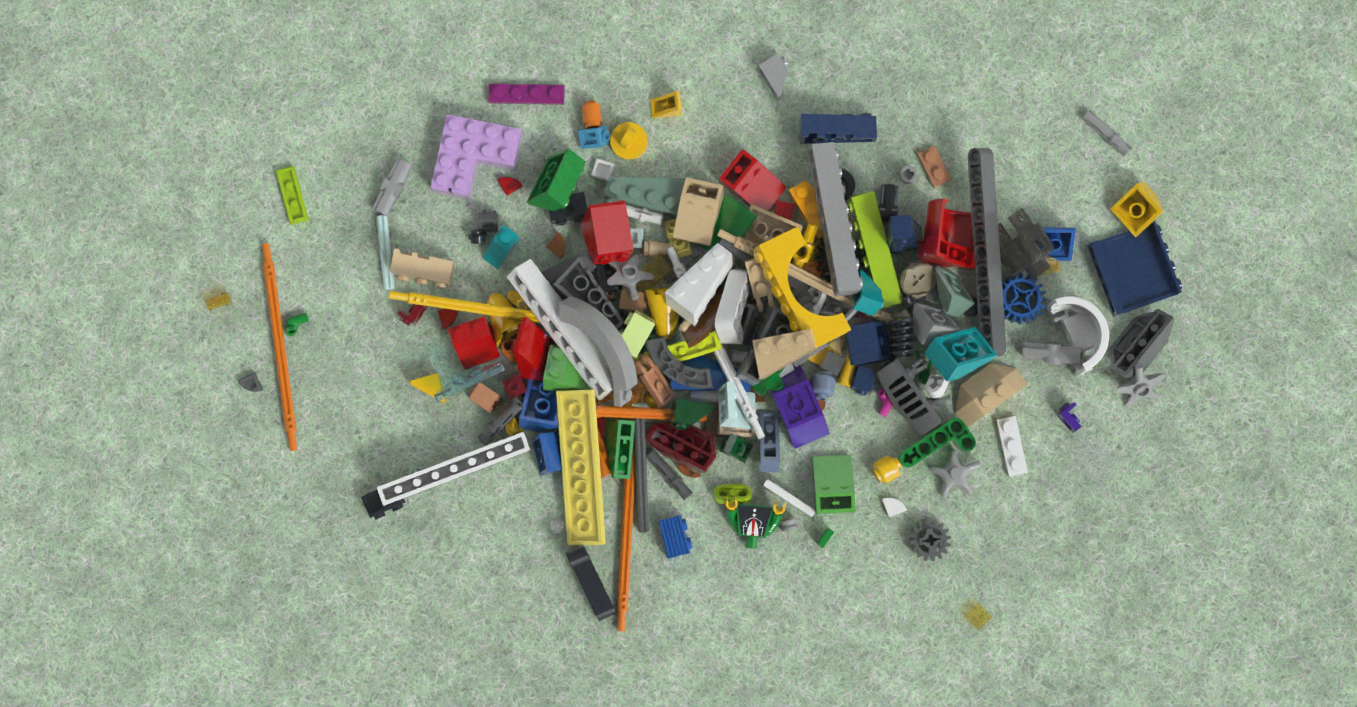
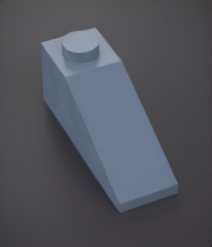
M760 411L759 424L765 437L759 439L760 472H779V411Z

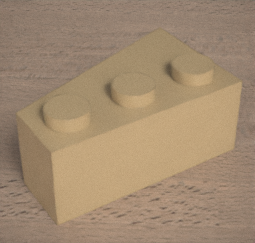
M812 329L752 340L759 378L762 380L817 349Z

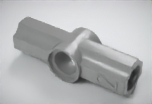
M396 159L389 175L384 178L381 184V192L372 208L374 211L388 217L396 199L401 195L400 191L402 192L404 189V182L412 168L411 164L402 159Z
M1026 341L1023 347V358L1044 360L1045 363L1051 364L1068 363L1081 365L1084 355L1082 347L1064 346L1062 343L1056 342L1038 343Z

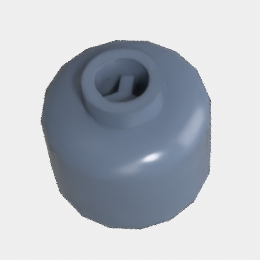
M817 371L816 374L812 375L810 385L817 400L824 401L826 398L833 396L836 379L832 376V373L827 371Z

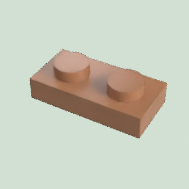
M935 146L917 154L933 188L951 180Z

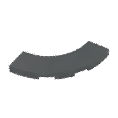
M665 337L646 340L647 349L653 362L668 378L691 388H713L709 368H693L678 361L670 352Z

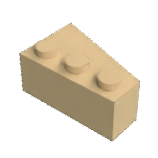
M394 248L390 272L399 281L408 282V279L416 280L415 283L427 285V282L435 283L434 287L445 289L446 286H451L455 263L436 257L420 256L414 252H411V254L400 252V249Z

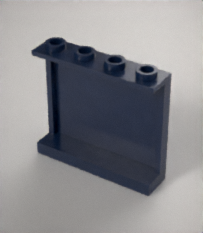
M1153 221L1137 237L1130 231L1100 241L1091 242L1087 245L1113 317L1182 293L1181 280L1175 275V264L1169 259L1168 245L1166 242H1163L1161 237L1162 229L1159 224H1156V221Z

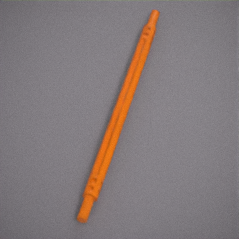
M265 243L262 244L264 263L262 264L285 433H288L290 451H297L295 434L297 427L275 268L271 258L270 244Z
M635 440L633 441L630 479H624L616 608V612H618L617 631L625 632L626 612H628L636 471Z

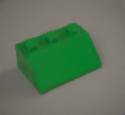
M566 149L548 157L526 203L551 211L565 208L570 201L571 193L577 186L578 178L584 171L583 167L586 161L571 149Z

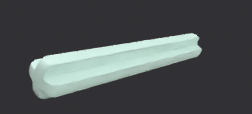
M380 215L377 216L383 285L385 290H392L395 286L393 274L390 272L392 258L387 216Z

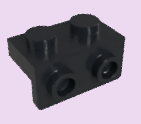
M378 490L361 497L369 518L374 517L375 520L385 516V511L392 509L394 512L403 508V503L406 502L403 498L383 506Z

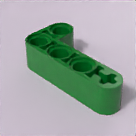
M954 418L903 451L899 455L898 460L903 468H910L951 440L961 452L973 450L976 446V440L966 424L961 419ZM956 422L959 424V432L951 430V423ZM936 433H941L944 436L943 443L935 441ZM963 438H967L970 440V448H964L962 446L961 442ZM921 443H924L928 446V452L926 454H923L919 451V445ZM915 452L917 456L910 460L911 464L909 462L904 463V454L910 456Z

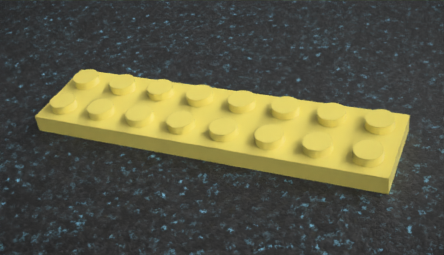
M595 389L556 391L567 544L604 545L606 540Z

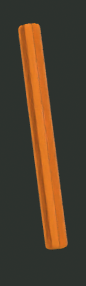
M596 405V416L670 420L672 408ZM707 415L699 421H706Z

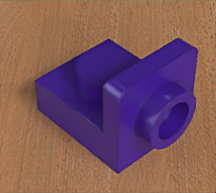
M1067 402L1059 409L1061 413L1057 417L1074 433L1082 426L1079 424L1080 420L1073 413H1069L1077 404L1073 402L1069 405Z

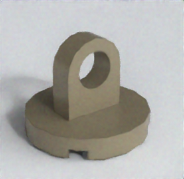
M923 261L906 263L905 270L902 272L899 280L901 289L905 294H910L912 298L926 296L929 293L928 291L936 286L937 282L935 269L931 264Z

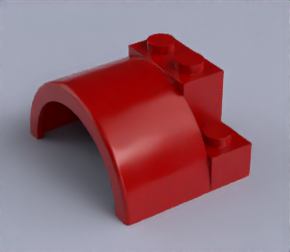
M945 198L929 201L924 241H920L918 260L942 268L961 267L975 271L971 213L944 208L945 203L948 202V199Z

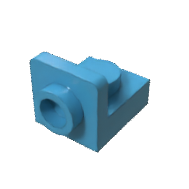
M606 125L578 130L581 149L602 147L610 143V133Z

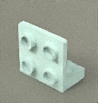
M726 382L718 390L719 425L753 430L736 399L737 392L734 390V382ZM746 392L756 412L755 393Z

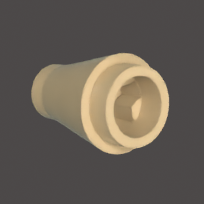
M648 239V241H643L642 254L647 256V258L668 255L666 250L671 248V245Z

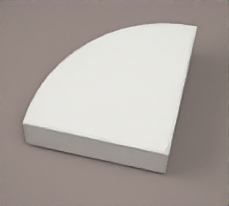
M882 499L888 517L907 511L904 504L897 499Z

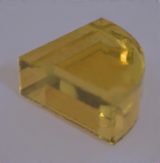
M1042 255L1040 257L1044 275L1063 271L1060 263L1052 256Z

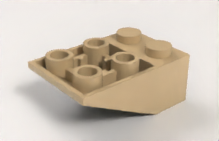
M686 177L673 238L706 246L711 245L724 196L723 185Z

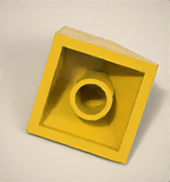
M1144 181L1137 183L1110 209L1135 237L1164 212L1157 195Z

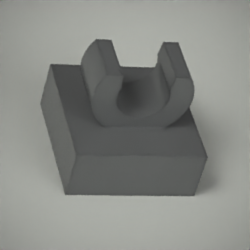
M486 210L479 213V229L487 232H498L499 225L496 210H493V214L486 213Z

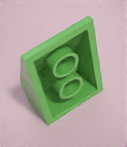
M550 345L543 377V390L590 389L559 346Z

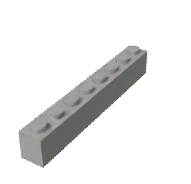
M834 142L812 144L807 151L834 297L854 295L861 290L863 282L858 274L859 260L855 258L856 244L851 236L852 223L848 220L847 215L849 213L848 203H845L844 199L845 186L841 183L842 169L838 166V149L835 148Z

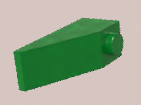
M607 419L605 439L612 478L630 479L635 421Z

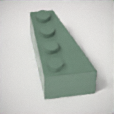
M609 177L604 192V199L613 202L625 201L626 205L642 209L646 208L650 211L664 213L666 216L677 218L686 178Z

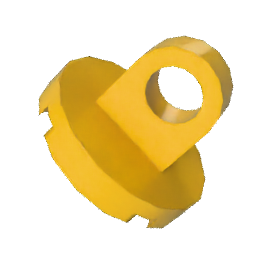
M624 122L613 130L610 136L611 148L621 159L639 158L647 148V134L640 125L633 122Z

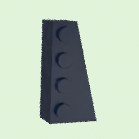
M870 113L860 115L801 114L800 144L876 142L877 140L876 116H872Z
M911 215L891 216L884 228L890 254H901L905 250H919L920 241H922V229L917 224V221H914Z

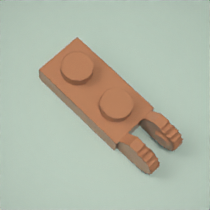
M643 353L639 357L641 362L638 360L634 361L636 373L640 375V379L658 407H664L675 397V394L658 367L654 365L647 354Z

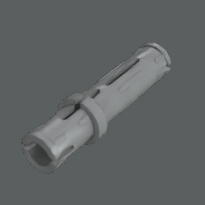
M1089 110L1082 117L1085 122L1108 141L1109 146L1112 145L1123 156L1133 148L1120 137L1119 133L1114 132L1097 117L1092 110Z

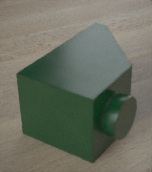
M676 399L672 402L669 425H673L679 430H686V428H689L712 412L715 406Z

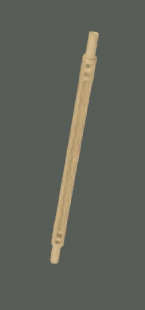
M722 229L719 230L717 236L734 244V247L754 256L753 249L757 245L740 236L736 237ZM792 263L789 264L788 275L845 304L853 305L852 295L834 297L831 283ZM881 309L874 316L866 314L879 322L885 321L886 324L893 325L889 323L893 319L891 314Z

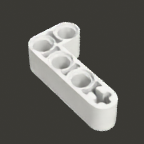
M731 269L729 271L715 318V329L722 344H741L743 341V328L740 321L751 286L747 270Z

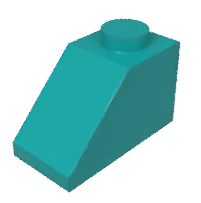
M503 225L490 243L483 259L496 269H499L521 240L519 235Z
M860 270L858 274L862 278L863 286L857 294L852 295L853 309L874 316L884 304L882 290L864 271Z

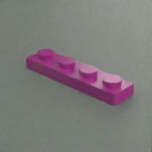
M489 84V104L564 105L565 85Z

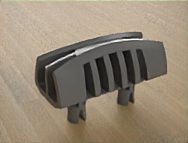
M895 356L878 369V377L888 397L900 414L917 432L923 435L942 422V417L936 407L949 400L950 396L948 394L942 398H929L914 379L916 374L928 367L926 363L918 366L923 361L922 357L909 366H905L901 359Z

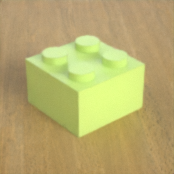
M638 310L628 314L624 322L627 326L624 330H619L631 355L637 358L656 320Z

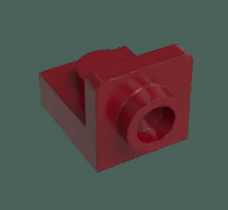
M413 304L409 309V316L399 310L397 313L401 316L399 320L408 326L410 323L416 326L428 306Z
M520 374L502 381L509 399L527 391L524 385L525 382Z

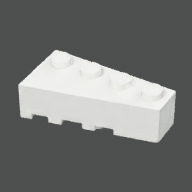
M717 243L665 292L666 305L695 326L701 313L703 314L707 308L708 302L716 294L718 286L722 284L733 266L732 253Z

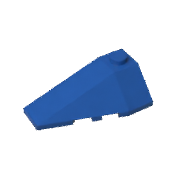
M701 355L681 361V363L698 369L709 368L713 388H691L671 380V389L674 391H718L728 380L718 361ZM734 367V369H735V371H736V373H737L738 370H739V368ZM740 380L745 392H750L751 385Z
M529 379L523 401V409H521L519 417V427L537 432L557 428L558 408L556 391L543 390V381Z

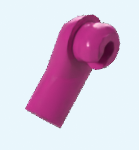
M881 388L878 391V396L882 406L878 414L886 418L893 403L884 388Z

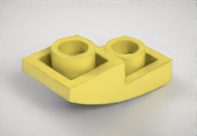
M675 218L666 221L665 227L671 247L674 248L678 258L692 254V249L689 241L673 238Z

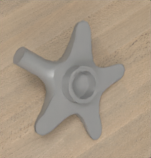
M634 255L627 262L615 261L608 263L616 273L607 280V284L610 286L623 285L627 287L632 300L639 298L636 283L654 279V275L637 268V262L640 259L639 255Z
M1136 364L1135 376L1128 382L1118 386L1117 392L1129 394L1125 404L1126 407L1132 406L1143 397L1157 399L1159 395L1152 389L1165 378V374L1143 375L1142 364Z
M950 448L948 461L944 467L929 466V470L942 479L941 497L945 498L949 490L954 486L969 495L973 494V489L968 484L966 477L969 472L980 468L981 463L977 460L970 464L962 465L957 459L956 450Z

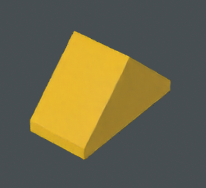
M679 91L650 100L652 118L681 116Z
M436 373L411 380L410 384L440 402L446 403L447 399L440 374Z

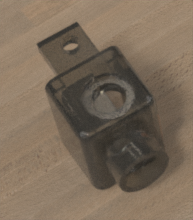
M1021 208L1008 217L1018 232L1017 237L1012 239L1001 222L998 224V231L1000 233V261L1011 276H1016L1025 270L1030 279L1033 280L1051 268L1044 257L1053 251L1054 246L1041 224L1038 222L1034 225L1024 209Z

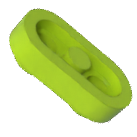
M721 484L715 487L713 497L719 504H726V497H728L729 503H733L735 501L734 497H736L737 504H746L752 499V489L746 484Z

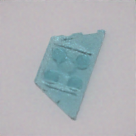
M502 363L483 365L481 367L479 365L473 366L469 369L468 373L464 375L459 373L451 377L452 381H449L435 393L434 397L439 402L505 369Z

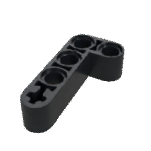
M581 545L566 552L568 561L574 569L598 621L600 622L616 614V610L585 546Z

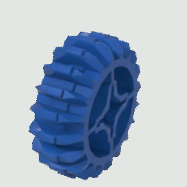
M1014 273L1012 274V280L1007 276L1005 278L1006 283L1002 282L1003 306L1006 313L1004 319L1006 320L1011 316L1010 323H1013L1015 319H1017L1018 325L1022 324V319L1025 324L1029 323V318L1035 321V314L1040 316L1042 312L1039 309H1045L1046 307L1044 304H1041V302L1047 301V298L1041 297V295L1046 294V291L1039 290L1043 285L1042 283L1038 286L1035 284L1038 280L1037 278L1030 281V274L1024 279V274L1020 273L1018 279ZM1015 284H1023L1028 286L1030 289L1027 291H1022L1019 287H1016ZM1010 288L1013 299L1007 304L1006 292ZM1018 294H1020V296H1021V295L1024 296V295L1028 294V295L1023 299V303H1022L1021 301H1020V302L1017 301L1016 303H1013V302H1015V301L1017 300V298L1019 297ZM1034 294L1035 305L1031 310L1029 307V297ZM1018 306L1025 310L1026 313H1016L1011 308Z

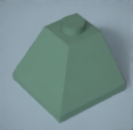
M940 266L935 267L938 295L943 305L942 309L947 315L958 318L975 303L958 275Z

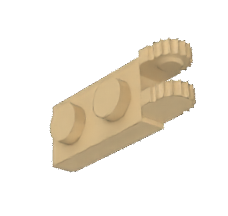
M755 258L745 261L753 296L756 299L759 312H763L764 309L760 297L767 296L769 307H775L771 284L769 280L765 279L760 263Z

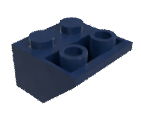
M885 321L850 326L851 331L845 333L851 366L875 364L893 359L890 354L891 348L889 346Z

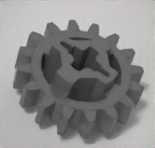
M927 519L925 520V525L919 522V528H912L915 534H909V537L913 538L909 545H914L911 551L918 552L917 558L923 555L924 561H927L928 557H930L931 561H935V556L941 559V553H948L945 547H951V544L947 543L951 536H946L949 530L942 529L943 523L936 525L937 521L933 520L932 524H930ZM932 528L937 529L941 535L935 534ZM924 529L925 534L922 538L917 539L919 533ZM928 535H930L931 538L939 539L935 542H932V546H930L929 543L922 542L923 540L929 537ZM943 542L941 548L936 552L938 543ZM919 545H923L925 548H927L928 553L922 551Z

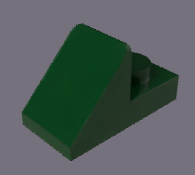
M731 434L725 435L719 451L745 463L753 446L740 437Z

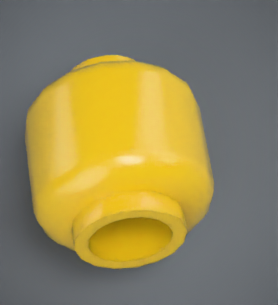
M886 455L874 462L872 472L879 483L882 481L887 484L900 476L899 468L902 466L896 457L892 458L890 455Z

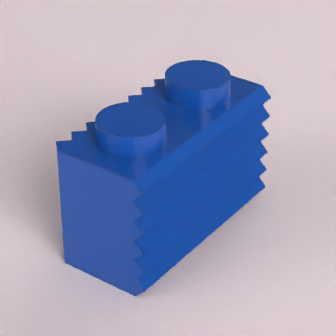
M681 515L658 521L667 558L670 559L689 554V549H692L693 546L690 537L686 538L684 530H688L686 519H681Z

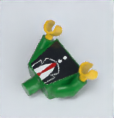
M726 497L727 520L733 531L738 533V536H746L745 548L757 549L758 538H766V536L771 535L775 531L786 506L784 503L783 507H777V501L774 502V507L737 504L736 497H734L735 501L733 503H729L728 497Z

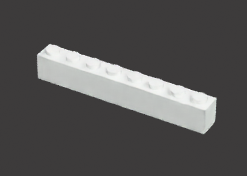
M529 259L514 268L507 276L508 280L590 389H595V395L599 401L614 391L613 379L604 355L583 331L571 324L560 321L559 303L562 302V299L539 271L538 267Z
M524 432L381 485L377 487L383 506L525 453L530 451Z

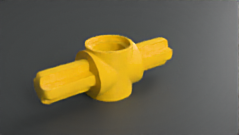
M809 223L803 235L806 245H804L806 255L801 253V248L793 255L794 260L792 264L802 269L804 264L808 263L810 257L815 253L813 241L819 229L817 225Z

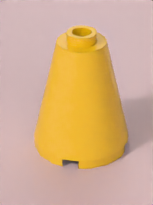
M669 288L645 290L651 317L656 320L654 325L656 335L660 336V338L672 339V335L676 334L679 314L666 305L665 292Z
M499 293L490 295L486 304L514 308L508 299ZM489 315L497 347L499 345L501 347L502 342L507 338L517 339V326L522 320Z

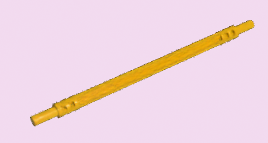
M389 291L388 294L389 299L407 301L409 304L519 320L527 317L532 322L541 323L531 310L413 292Z

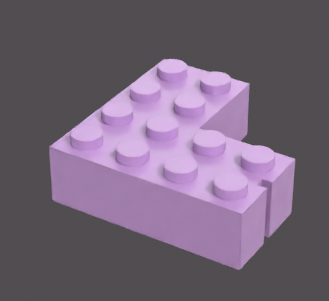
M447 114L431 184L432 191L450 195L451 192L453 196L470 199L478 163L515 170L523 136L522 130Z

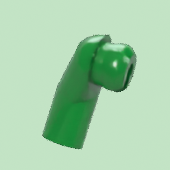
M307 313L292 316L288 319L285 326V333L288 336H294L300 324L309 322Z

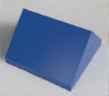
M1037 227L1035 229V240L1043 250L1049 252L1036 259L1038 257L1037 251L1033 248V260H1072L1076 228Z
M558 432L541 433L532 438L540 476L562 471Z

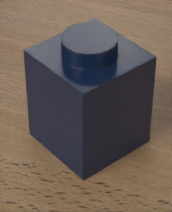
M861 365L857 367L851 389L855 390V394L866 396V393H871L877 370Z

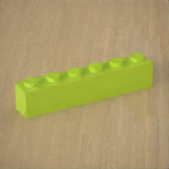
M870 190L849 196L850 201L847 202L850 213L853 212L855 220H852L855 231H858L860 237L857 239L860 250L863 249L865 256L862 257L863 265L865 268H868V276L882 290V298L884 299L882 308L903 303L874 191Z

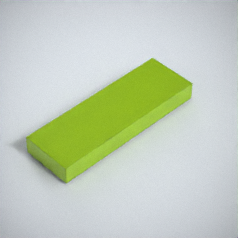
M295 166L276 170L290 225L309 221Z

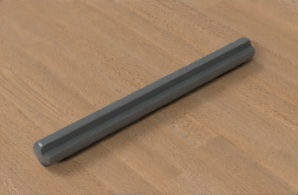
M634 418L638 531L646 533L649 531L645 419Z

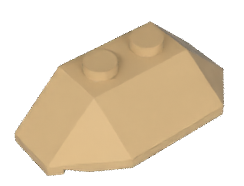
M990 363L959 386L955 414L969 427L1028 383L1017 368Z

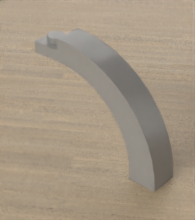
M571 296L560 302V321L571 324L583 331L603 353L613 379L614 405L618 407L623 406L631 400V388L637 384L634 361L623 337L611 321L590 304Z

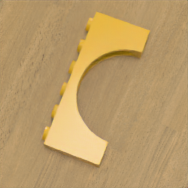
M796 227L758 245L753 249L754 258L760 263L765 279L769 280L772 286V293L778 298L782 312L787 315L792 331L812 329L814 331L816 347L818 348L851 331V328L843 313L834 316L816 315L803 308L794 298L788 283V268L796 251L806 245L799 228Z

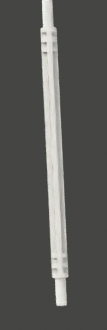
M671 247L666 251L674 265L673 270L679 280L687 270L684 264L680 262L674 248ZM722 344L723 349L714 351V354L728 382H734V390L737 392L736 399L747 422L751 424L757 438L761 439L765 435L757 420L758 416L740 379L735 377L737 373Z

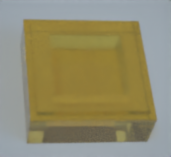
M977 603L965 615V618L979 630L992 616L980 603Z

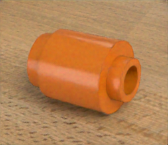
M595 100L585 101V104L581 106L583 124L586 126V129L600 127V123H602L600 104L596 103Z
M507 338L501 345L503 354L511 362H517L515 361L514 352H512V343L516 340L515 338Z

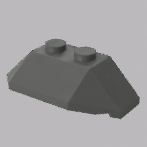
M1160 309L1135 317L1110 347L1111 368L1126 378L1135 375L1136 364H1142L1144 372L1168 343L1175 320L1174 317Z

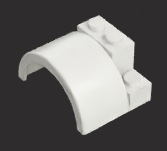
M1064 296L1054 299L1046 305L1052 323L1060 321L1070 346L1083 348L1082 364H1070L1076 377L1092 370V367L1104 356L1109 343L1108 325L1101 311L1085 299L1075 296ZM1071 310L1078 312L1072 316H1069L1068 314L1071 312ZM1092 350L1091 355L1085 354V352Z

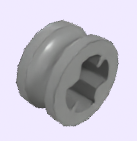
M912 166L903 167L899 173L900 180L905 184L913 183L917 177L916 169ZM906 170H909V173H913L910 180L907 177H903Z
M797 519L780 522V525L783 526L782 532L799 528L795 524Z

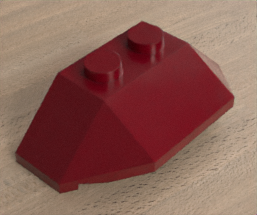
M670 421L654 423L645 436L647 443L666 458L692 472L706 473L716 458L713 435L694 425L686 428V430H679L675 426L669 425Z

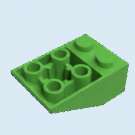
M851 455L813 456L815 514L856 512Z

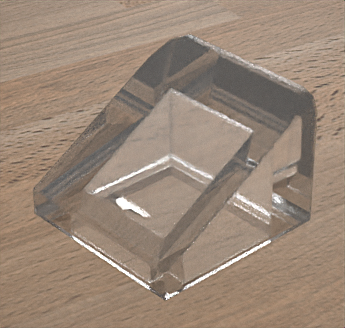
M845 334L834 339L829 346V349L843 358L848 354Z

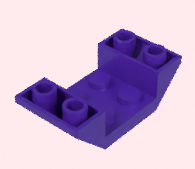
M800 365L797 367L793 366L794 371L781 378L783 388L769 390L788 430L787 433L794 449L830 434L824 414L810 382Z

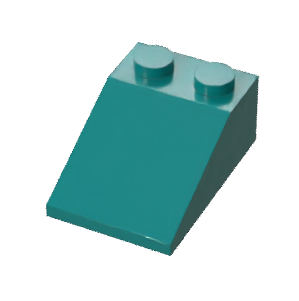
M976 327L936 337L925 351V355L947 382L961 378L997 357V353Z

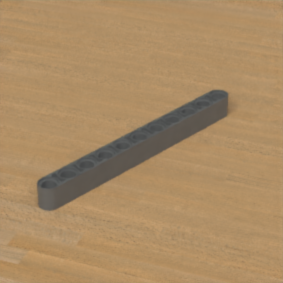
M972 148L968 152V172L979 332L997 353V357H1000L1006 352L994 156L990 148Z

